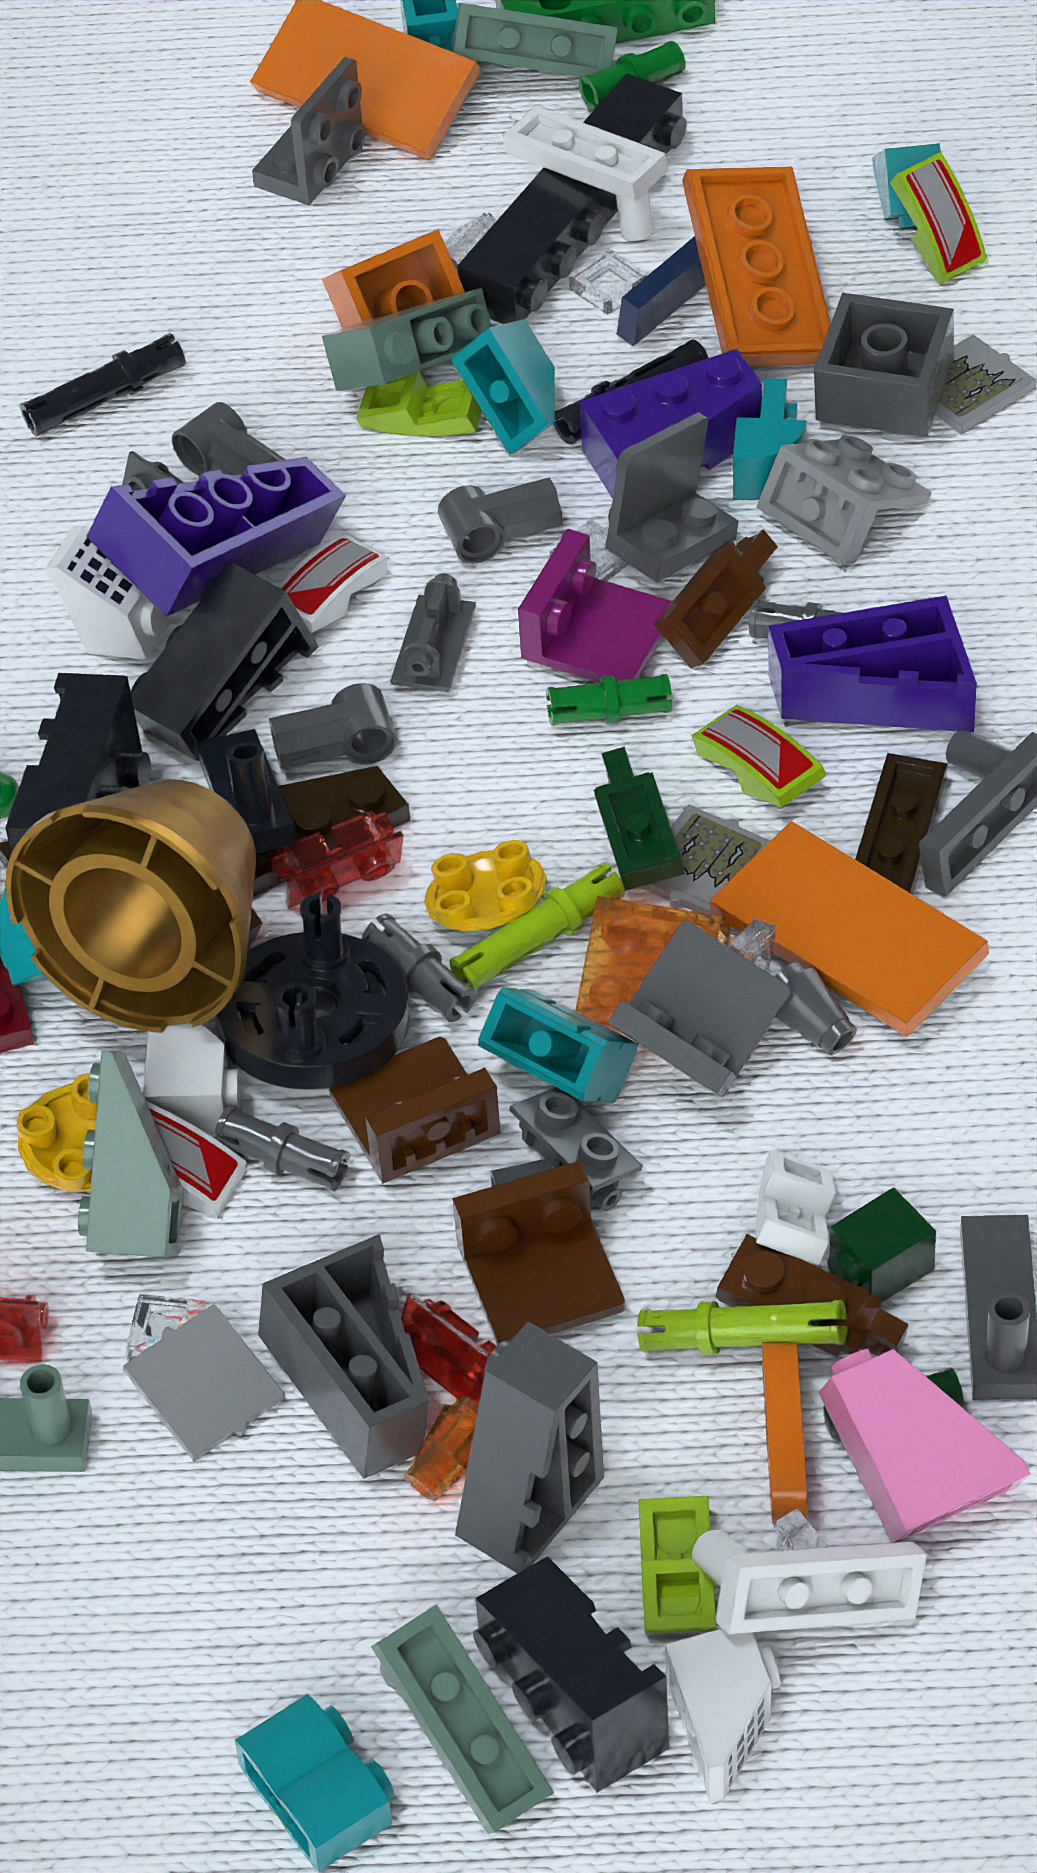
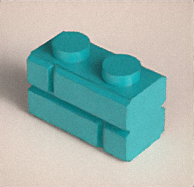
M502 987L497 993L478 1038V1046L581 1101L613 1103L638 1051V1043L565 1005H558L555 1000L535 990H519L511 987Z

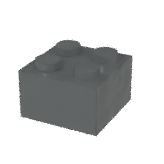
M842 292L814 368L815 420L928 437L954 360V309Z

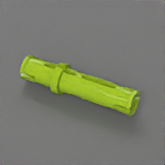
M601 862L596 865V868L565 888L553 887L543 894V902L460 955L452 957L449 960L451 971L463 982L467 979L468 982L465 984L477 991L479 987L560 935L572 936L582 929V921L613 901L624 897L625 889L616 871L606 877V874L611 871V866L606 862Z
M842 1300L805 1304L719 1307L716 1301H700L697 1308L651 1310L650 1308H642L638 1314L637 1327H665V1332L637 1334L640 1349L644 1353L659 1350L698 1348L702 1355L719 1354L721 1347L762 1346V1342L843 1345L847 1337V1326H819V1321L847 1319Z

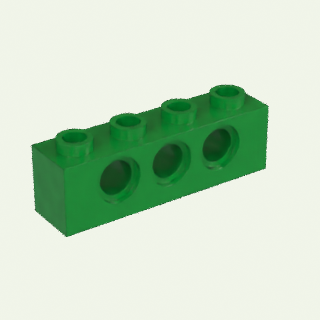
M495 0L497 9L618 27L615 44L715 24V0Z

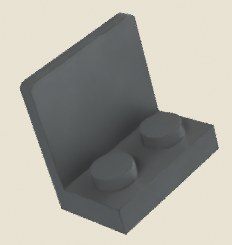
M344 57L293 115L291 126L253 168L254 187L310 206L324 188L332 185L337 173L351 156H355L360 152L365 141L366 128L362 124L360 104L362 86L358 82L357 62L355 59Z
M699 412L668 426L666 429L635 445L629 446L621 452L616 464L617 475L612 506L608 514L609 527L605 549L656 583L714 552L715 549L720 548L725 542L736 540L739 521L717 507L710 500L696 493L708 427V418Z
M683 921L630 1002L627 1004L621 1000L608 1023L723 1098L789 998L791 989L787 984L691 922Z

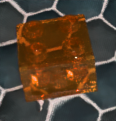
M597 896L575 1011L607 1028L615 1029L608 1023L621 1000L627 1004L630 1002L683 921L691 922L726 946L729 943L731 926L722 916Z

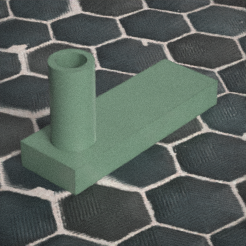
M458 3L451 52L474 61L582 77L612 66L618 27Z
M39 1364L30 1367L23 1373L20 1379L23 1398H0V1471L85 1472L93 1415L90 1400L66 1399L61 1375L53 1366Z
M437 1604L371 1646L381 1662L380 1671L383 1679L388 1685L399 1691L488 1835L497 1832L554 1793Z

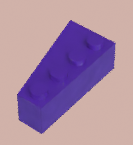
M307 457L246 466L240 475L231 476L223 474L221 470L203 472L198 481L177 484L173 477L152 480L148 489L133 491L129 484L110 487L86 537L165 617H168L199 602L206 585L220 575L229 561L256 575L319 545L346 495Z

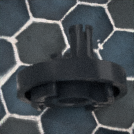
M321 893L309 895L300 904V916L303 921V932L270 939L247 951L246 967L242 981L233 997L216 1015L219 1039L225 1043L227 1056L241 1070L263 1082L284 1088L304 1090L345 1085L368 1076L386 1064L396 1054L406 1038L410 1022L408 987L402 970L391 956L376 945L358 937L342 933L341 902L331 894H327L326 898L327 914L322 912ZM378 982L383 986L386 995L383 994ZM316 1010L329 1012L325 1016L316 1018Z

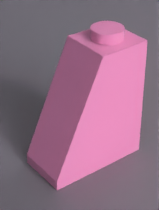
M864 1349L839 1360L830 1367L834 1375L830 1377L818 1392L891 1543L901 1541L1011 1491L1031 1474L1022 1458L894 1349L872 1358L868 1349Z

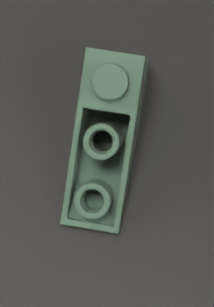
M482 288L360 322L323 335L322 339L337 392L385 384L450 360L492 326Z
M101 1050V1062L92 1064L88 1083L90 1103H97L95 1130H88L84 1140L83 1164L85 1169L92 1170L90 1197L83 1196L79 1206V1235L87 1237L86 1252L161 1258L178 1256L183 1188L126 1053Z

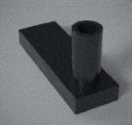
M251 729L196 742L199 762L209 789L225 799L245 821L252 835L256 854L296 845L292 821L256 730Z

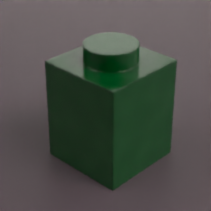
M893 1187L830 1226L828 1269L831 1274L869 1291V1294L884 1302L935 1269L936 1230Z

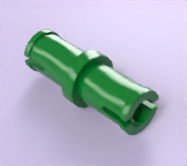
M668 41L664 45L640 55H635L634 53L625 54L617 59L615 65L591 75L582 76V79L579 80L580 95L590 109H595L626 73L653 83L673 75L682 74L686 68L684 54L679 45L674 41Z
M667 674L615 681L614 676L609 675L601 676L599 683L558 688L547 687L546 700L551 703L546 705L548 719L551 726L603 719L605 724L618 723L619 717L657 712L670 713L672 711V700L667 699V695H672Z

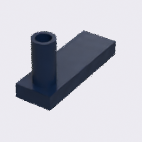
M695 236L622 296L616 335L632 346H635L706 285Z

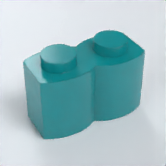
M306 1694L234 1740L238 1764L265 1804L280 1819L289 1836L318 1872L392 1825L389 1799L395 1796L392 1784L374 1759H369L363 1763L354 1751L348 1747L354 1743L352 1733L341 1714L333 1706L330 1705L323 1710L309 1694Z

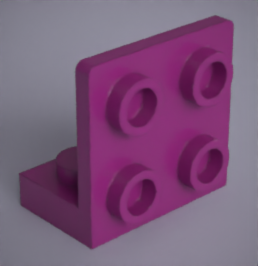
M567 529L518 608L521 659L599 682L601 676L613 675L615 681L639 678L663 638V635L655 627L654 623L672 601L595 578L596 563L591 561L589 535Z

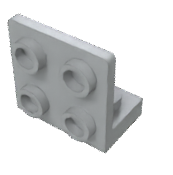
M842 435L840 439L836 440L808 439L807 443L781 445L756 508L840 563L845 564L857 561L878 510L927 504L932 492L915 481L917 476L910 469L899 464L886 463L872 454L873 447L864 440L854 436Z

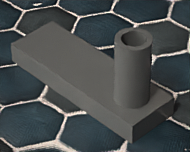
M964 729L957 731L952 736L946 749L947 762L983 778V780L919 842L925 888L946 897L1037 806L1036 733L1031 732L1013 751Z
M1028 1214L961 1216L960 1238L972 1400L1037 1399V1312Z

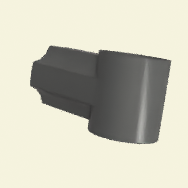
M216 402L175 431L171 438L173 449L179 460L196 475L215 470H221L223 474L231 476L240 475L246 466L286 460L248 434L242 419L236 411L223 402Z
M550 477L490 494H485L482 489L476 486H460L451 490L442 498L437 510L440 521L458 558L471 564L482 563L493 558L501 551L507 540L563 525L562 509L558 500L557 490Z
M358 683L343 688L335 695L330 705L269 718L275 754L281 769L346 755L353 763L362 765L373 764L384 760L392 754L397 745V736L381 689L368 683Z

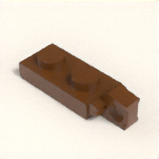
M764 529L750 538L747 536L742 538L737 545L730 540L725 542L720 548L715 549L655 621V627L690 668L699 666L709 659L750 609L755 599H758L766 589V586L763 584L764 578L758 571L778 546Z
M746 1234L721 1279L715 1297L718 1301L730 1307L805 1304L842 1300L846 1309L847 1319L819 1321V1326H847L845 1343L843 1345L810 1344L837 1358L840 1352L853 1354L858 1352L860 1348L868 1349L870 1353L876 1356L892 1349L899 1352L906 1338L909 1326L908 1323L881 1309L883 1301L869 1294V1291L802 1259L756 1243V1238L749 1234Z

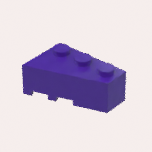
M737 348L581 400L582 452L613 499L617 475L616 464L621 452L629 446L635 445L666 429L668 426L699 412L708 418L701 467L704 466L711 470L733 455L737 417L760 418L762 384Z
M947 595L768 625V676L781 719L945 731L964 729L974 733L977 682Z

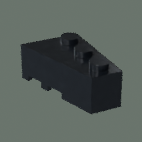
M229 561L220 575L206 585L200 602L185 622L171 632L165 649L148 672L141 674L133 684L131 696L136 721L142 730L190 758L199 761L196 742L227 735L247 716L246 709L242 706L263 687L272 692L283 682V675L279 671L299 653L308 658L319 648L286 591Z
M58 672L53 687L55 693L59 694L60 698L55 718H43L37 733L40 740H47L39 765H26L5 827L11 854L22 836L44 816L59 809L149 784L151 761L148 753L142 751L128 676Z
M548 1556L475 1598L478 1628L473 1631V1638L477 1648L492 1668L495 1669L502 1665L514 1681L512 1683V1691L526 1716L531 1721L541 1718L554 1735L551 1737L553 1748L559 1760L570 1774L575 1775L581 1771L596 1793L669 1750L667 1676L655 1664L641 1671L624 1653L632 1648L630 1639L618 1627L607 1634L603 1631L591 1615L596 1611L594 1602Z

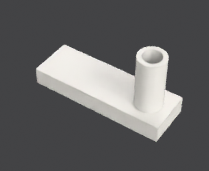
M536 105L502 135L505 153L615 194L621 234L625 239L640 241L652 235L654 227L648 189L668 172L666 153Z
M710 1530L697 1539L692 1550V1557L694 1563L721 1587L715 1622L728 1634L915 1619L927 1553L912 1541L747 1553L723 1531Z

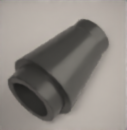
M796 961L785 966L774 976L787 984L791 989L789 998L775 1017L777 1020L819 1048H823L829 1055L838 1053L852 1040L857 1032V1027L849 1020V1017L815 968L810 967L806 969Z

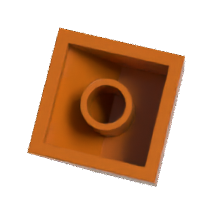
M439 229L321 279L342 329L360 322L465 292Z

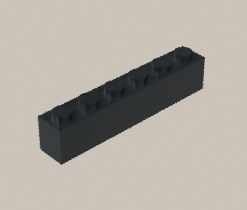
M627 73L583 122L666 154L672 148L675 149L681 144L687 128V121L683 117L681 92ZM543 167L457 265V274L464 291L482 288L490 320L506 324L526 319L532 311L535 312L541 308L547 293L559 279L565 278L570 274L575 261L589 245H594L598 241L603 228L618 212L616 195Z

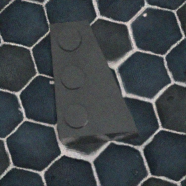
M380 1234L262 1283L258 1330L260 1339L363 1479L423 1452L429 1407L428 1395L409 1333H405L398 1310L399 1298L395 1284L390 1283L384 1263V1247Z
M527 1322L511 1341L504 1340L499 1343L487 1360L455 1536L515 1573L528 1568L537 1560L604 1479L598 1362L530 1322Z

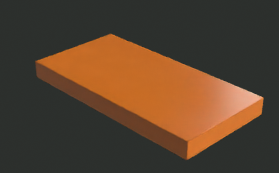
M296 0L251 78L250 83L256 91L300 108L344 57L355 59L357 62L358 82L362 86L360 104L362 124L366 128V135L430 161L481 69L477 62L322 0Z
M793 167L686 169L682 183L721 353L738 348L750 367L816 364L831 323Z
M790 821L710 899L711 914L787 962L797 961L806 969L810 967L815 968L827 987L906 1037L989 955L988 940L793 821Z

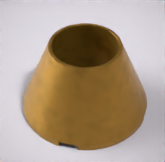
M162 780L59 809L37 821L22 836L11 854L5 880L9 915L13 925L21 922L28 938L36 949L30 958L38 969L63 994L84 1009L117 1025L140 1031L162 1033L168 1025L191 1023L194 1028L215 1017L236 993L244 975L256 867L255 844L245 821L225 799L204 786L185 780Z

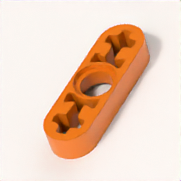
M762 1342V1377L772 1523L807 1521V1485L797 1343Z

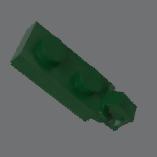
M625 746L601 753L609 784L595 787L593 791L625 891L684 875L680 853L653 772L634 776Z

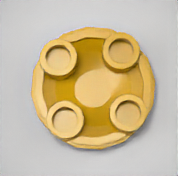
M508 840L497 845L494 850L480 851L466 857L460 853H449L436 859L431 866L434 880L427 887L424 904L430 918L444 928L465 932L488 930L512 922L531 910L544 894L547 877L540 862L531 857L529 847L525 842Z
M90 1073L78 1076L71 1084L46 1092L32 1105L22 1109L17 1117L18 1152L27 1170L44 1184L68 1192L91 1191L92 1170L85 1169L83 1164V1147L86 1133L88 1130H95L97 1103H90L88 1096Z

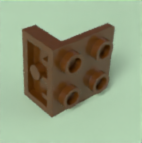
M441 1036L394 1055L386 1064L366 1077L345 1085L329 1088V1095L382 1184L501 1133L497 1085L485 1067L467 1074L447 1040Z
M581 1161L452 1198L457 1246L496 1345L504 1340L511 1341L527 1322L552 1334L612 1316L625 1310V1298L591 1220L589 1179Z

